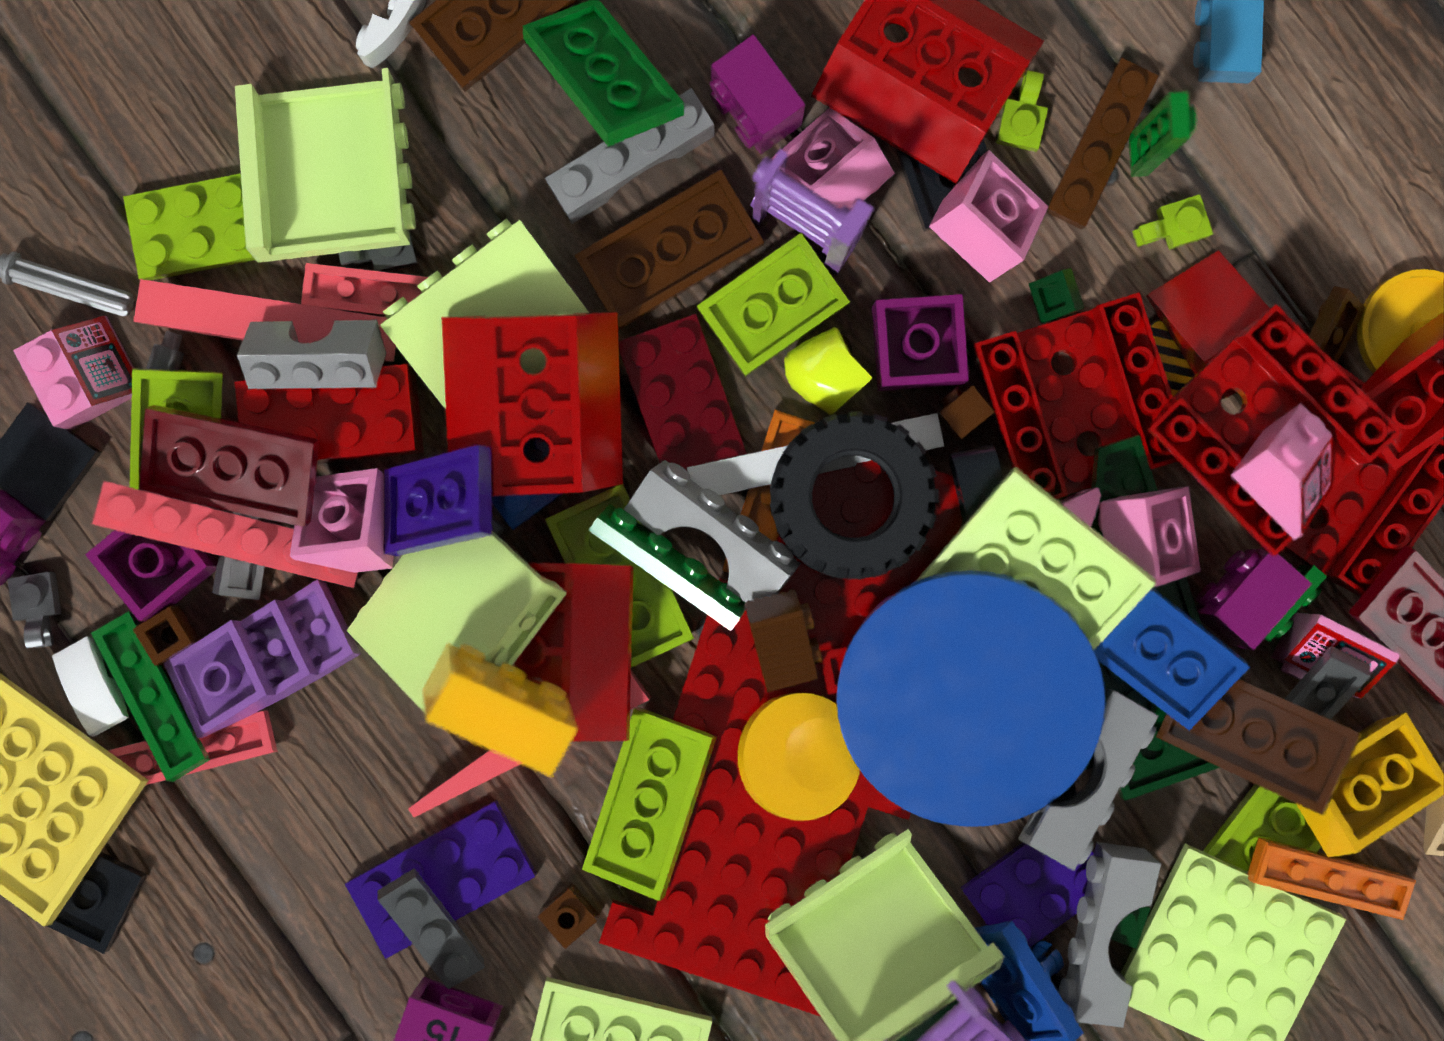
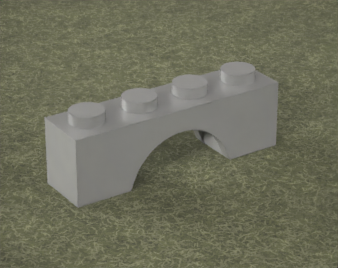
M692 88L679 95L684 102V116L609 147L603 142L545 178L551 192L571 224L607 203L621 187L644 171L664 161L680 158L714 137V123Z
M664 460L649 471L624 508L626 512L657 535L675 527L685 526L697 528L713 537L723 549L728 561L729 578L727 589L744 602L748 600L754 601L756 598L762 599L764 596L770 597L773 593H780L801 564L794 558V554L786 545L778 541H771L759 532V527L753 520L744 515H737L726 507L720 495L710 489L701 488L690 479V474L680 465L668 463Z
M1105 688L1104 721L1100 738L1094 751L1092 774L1087 784L1073 797L1064 801L1051 802L1037 812L1032 813L1018 838L1020 841L1074 871L1078 863L1083 864L1089 857L1093 849V841L1091 839L1099 825L1103 826L1111 817L1114 810V803L1112 801L1120 787L1126 786L1131 780L1135 771V765L1133 764L1140 749H1145L1150 744L1156 732V727L1153 725L1158 715L1118 692Z
M1096 842L1094 855L1088 859L1086 866V877L1088 880L1084 897L1080 898L1077 906V918L1079 921L1075 938L1073 937L1070 940L1068 946V971L1066 978L1061 980L1059 986V995L1072 1008L1077 1022L1122 1028L1124 1026L1132 986L1116 968L1111 966L1108 947L1114 929L1125 916L1139 908L1152 905L1161 863L1144 848Z

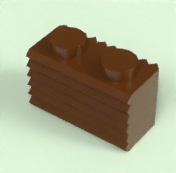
M792 589L788 592L782 591L779 595L773 593L770 597L764 596L762 599L748 600L745 603V608L767 692L818 679L815 664L822 663L823 661L817 638L809 639L807 630L815 628L809 604H800L796 590Z

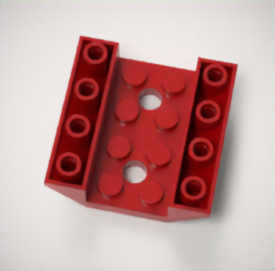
M864 0L838 41L811 97L957 184L978 150L984 136L1020 78L1022 79L1042 47L1044 40L977 0ZM899 24L906 29L908 37L902 42H891L886 38L884 29L888 25ZM965 68H972L980 74L981 83L975 87H967L960 82L958 72Z
M1140 292L1100 304L1092 310L1018 333L1016 331L1009 332L974 344L1012 468L1016 467L1053 498L1065 497L1068 494L1091 488L1094 454L1092 456H1085L1077 448V439L1083 432H1089L1096 436L1098 447L1133 435H1140L1150 470L1178 461L1147 430L1173 396ZM1056 352L1067 353L1072 358L1073 368L1068 375H1060L1053 370L1051 359Z
M1277 304L1269 308L1229 341L1167 402L1147 429L1272 557H1275L1293 538L1231 476L1264 429L1300 403L1312 415L1318 417L1325 428L1332 434V489L1358 464L1371 463L1402 432ZM1226 390H1234L1241 396L1242 407L1236 414L1226 412L1221 405V397Z
M617 312L486 317V315L441 317L448 453L475 445L491 448V496L577 493L623 485ZM531 348L539 349L546 357L544 368L540 372L533 374L524 371L520 366L522 353ZM534 437L542 438L549 444L548 455L540 461L529 460L523 452L525 443Z
M1332 360L1359 388H1361V386L1364 384L1363 381H1361L1355 375H1353L1344 367L1339 365L1337 362ZM1439 439L1397 470L1390 466L1381 453L1371 463L1358 464L1330 491L1320 506L1323 512L1322 524L1316 529L1307 526L1300 537L1295 540L1292 539L1283 549L1305 565H1315L1327 576L1326 579L1361 597L1404 545L1410 548L1414 546L1444 504V440Z
M527 563L541 577L557 583L567 594L512 666L526 674L525 679L540 686L542 682L551 683L566 693L565 697L568 698L578 728L572 741H629L634 566Z

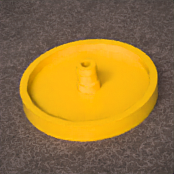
M1429 269L1407 271L1384 281L1368 296L1363 304L1366 308L1357 323V342L1361 356L1372 373L1384 363L1407 337L1439 314H1444L1443 272Z
M790 693L775 697L764 703L754 712L746 723L740 737L738 767L742 782L753 800L773 815L800 821L823 817L844 803L857 783L860 769L850 755L842 736L837 704L825 697L809 693Z

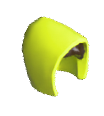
M836 327L806 340L788 352L784 358L785 376L791 388L806 401L816 405L829 415L834 414L872 379L871 375L852 356V346L849 339L842 335Z

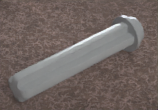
M17 252L3 253L0 256V278L6 285L18 283L123 317L128 316L133 308L134 299L130 292L22 259L21 254Z

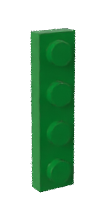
M1188 91L1170 92L1132 131L1128 139L1131 177L1148 176L1189 140L1191 133L1195 132L1196 110L1193 105L1189 106Z
M609 504L588 530L730 631L746 610V602L727 589L728 583H722L709 574L706 567L698 560L687 558L672 548V544L664 536L651 533L637 523L636 518L624 509L616 508Z
M128 611L91 634L166 781L174 782L208 762L210 758L201 740L197 738L161 665L154 666L134 633L133 629L140 625L135 615Z

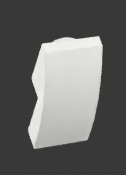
M390 0L387 9V15L390 16L389 20L372 14L369 25L361 27L356 40L357 54L366 66L376 67L396 50L412 29L409 22L422 12L427 0Z
M86 636L52 655L66 696L89 736L95 737L129 718L123 695L115 679L108 677L101 652L93 638Z

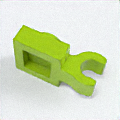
M1027 70L1026 75L1022 79L1018 101L1007 99L1003 106L995 143L1033 152L1039 150L1048 111L1047 107L1036 105L1044 78L1043 73Z
M1200 194L1158 208L1156 213L1159 220L1138 227L1139 229L1132 231L1137 247L1165 238L1169 250L1213 235Z

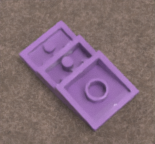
M317 579L284 601H271L242 621L230 620L166 661L164 665L197 738H204L286 698L324 677L361 653L353 637L346 631L348 626L326 581Z

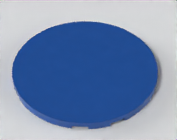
M965 570L940 573L919 579L891 597L888 596L863 620V623L846 649L837 685V711L842 736L855 764L865 778L886 798L904 810L934 822L953 826L979 827L1007 823L1037 812L1057 799L1077 780L1090 761L1100 738L1104 721L1105 693L1101 669L1095 651L1087 636L1078 625V622L1054 598L1048 597L1041 591L1027 585L1022 580L993 572Z

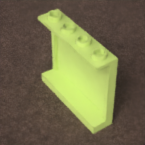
M388 68L382 69L383 81L259 95L252 84L235 86L246 249L258 263L335 254L345 251L410 245L409 230L416 228L413 205L412 203H407L406 189H412V176L409 164L403 163L402 149H408L409 142L405 123H400L398 110L405 109V98L402 84L394 82Z
M506 218L486 233L491 240L478 251L472 244L454 257L452 261L457 266L444 277L437 270L417 285L422 292L409 303L404 297H401L383 311L387 319L380 324L381 328L445 410L441 317L573 315V313L588 312L520 220L512 225ZM527 349L520 357V366L528 373H538L546 364V357L539 349Z
M492 531L490 536L402 555L393 569L384 577L382 584L367 604L360 609L357 617L346 631L425 713L422 689L447 643L458 648L462 644L469 645L482 652L486 656V661L501 667L502 663L513 665L567 593L557 583L541 577Z
M909 829L898 836L895 832L886 835L874 846L876 851L864 859L860 856L850 859L840 868V875L828 883L824 879L816 882L805 891V898L792 907L789 903L780 906L769 915L768 920L770 922L765 924L766 938L837 1041H897L957 999L947 987L952 980H955L964 990H967L970 986L974 987L1000 969L1004 956L994 943L987 946L910 843L912 833Z

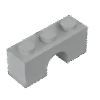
M377 320L334 321L331 332L323 339L312 343H299L292 321L250 322L237 357L248 389L376 388L386 351Z

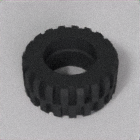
M848 412L843 415L833 414L824 417L822 420L810 424L789 443L776 465L770 487V508L776 530L797 559H800L808 567L820 573L844 579H863L887 574L888 571L906 563L915 551L920 550L926 541L925 537L929 529L934 526L937 515H934L935 505L939 503V489L935 488L934 477H937L934 465L929 464L925 456L927 451L920 442L916 443L908 435L910 432L900 424L896 426L888 422L886 417L877 414L874 416L864 415L862 412ZM851 455L868 458L881 466L890 478L894 492L893 507L886 522L875 532L857 538L844 537L826 528L817 517L812 502L813 485L820 471L831 461Z

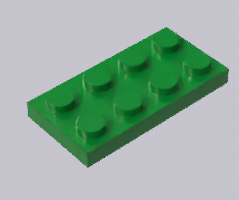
M588 0L522 26L525 42L608 147L684 116L683 100L600 0Z

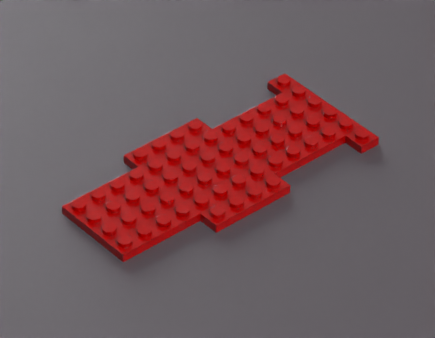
M870 460L856 463V466L818 474L813 485L812 502L817 517L826 528L844 537L857 538L875 532L886 522L893 507L894 492L887 473L876 462ZM935 470L937 477H934L935 488L939 489V503L935 505L934 515H937L934 526L929 529L925 537L926 541L920 550L915 551L906 563L888 571L887 574L863 579L832 577L808 567V565L794 556L801 564L780 593L782 591L788 592L790 589L796 590L799 603L809 604L815 628L807 630L809 639L817 638L820 651L848 646L863 620L888 596L891 597L901 589L912 585L959 532L962 516L951 475ZM778 534L776 541L786 545ZM719 578V581L722 583H728V580ZM746 610L731 631L707 614L673 720L712 734L717 736L665 897L657 901L654 912L613 899L599 943L820 1016L766 938L765 924L770 922L768 917L773 911L784 904L789 903L792 907L805 898V891L816 882L824 879L828 883L841 874L839 872L840 868L852 858L868 807L909 820L911 812L904 810L886 798L865 778L861 771L853 791L844 803L831 813L817 819L800 821L782 818L766 811L753 800L742 782L738 767L739 741L750 717L764 703L784 694H815L837 704V693L827 694L822 663L815 664L818 679L767 692Z

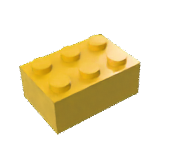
M447 643L422 689L426 721L552 777L578 730L568 698L565 697L566 693L551 683L542 682L540 686L525 679L526 674L510 664L502 663L501 667L490 663L485 660L486 656L482 652L469 645L462 644L458 648Z
M1407 713L1377 720L1359 732L1362 734L1324 816L1296 803L1328 857L1359 852L1444 795V773Z

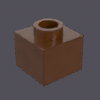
M958 386L938 402L943 408L937 413L939 422L956 442L964 438L994 413V410L974 386H971L964 392Z
M170 606L133 629L154 666L163 665L166 661L200 640L180 606ZM170 627L173 628L178 637L174 643L170 642L167 638V631Z
M571 883L539 911L537 918L561 946L566 949L598 921L600 914L576 886ZM569 912L574 916L575 923L565 926L559 920V915Z

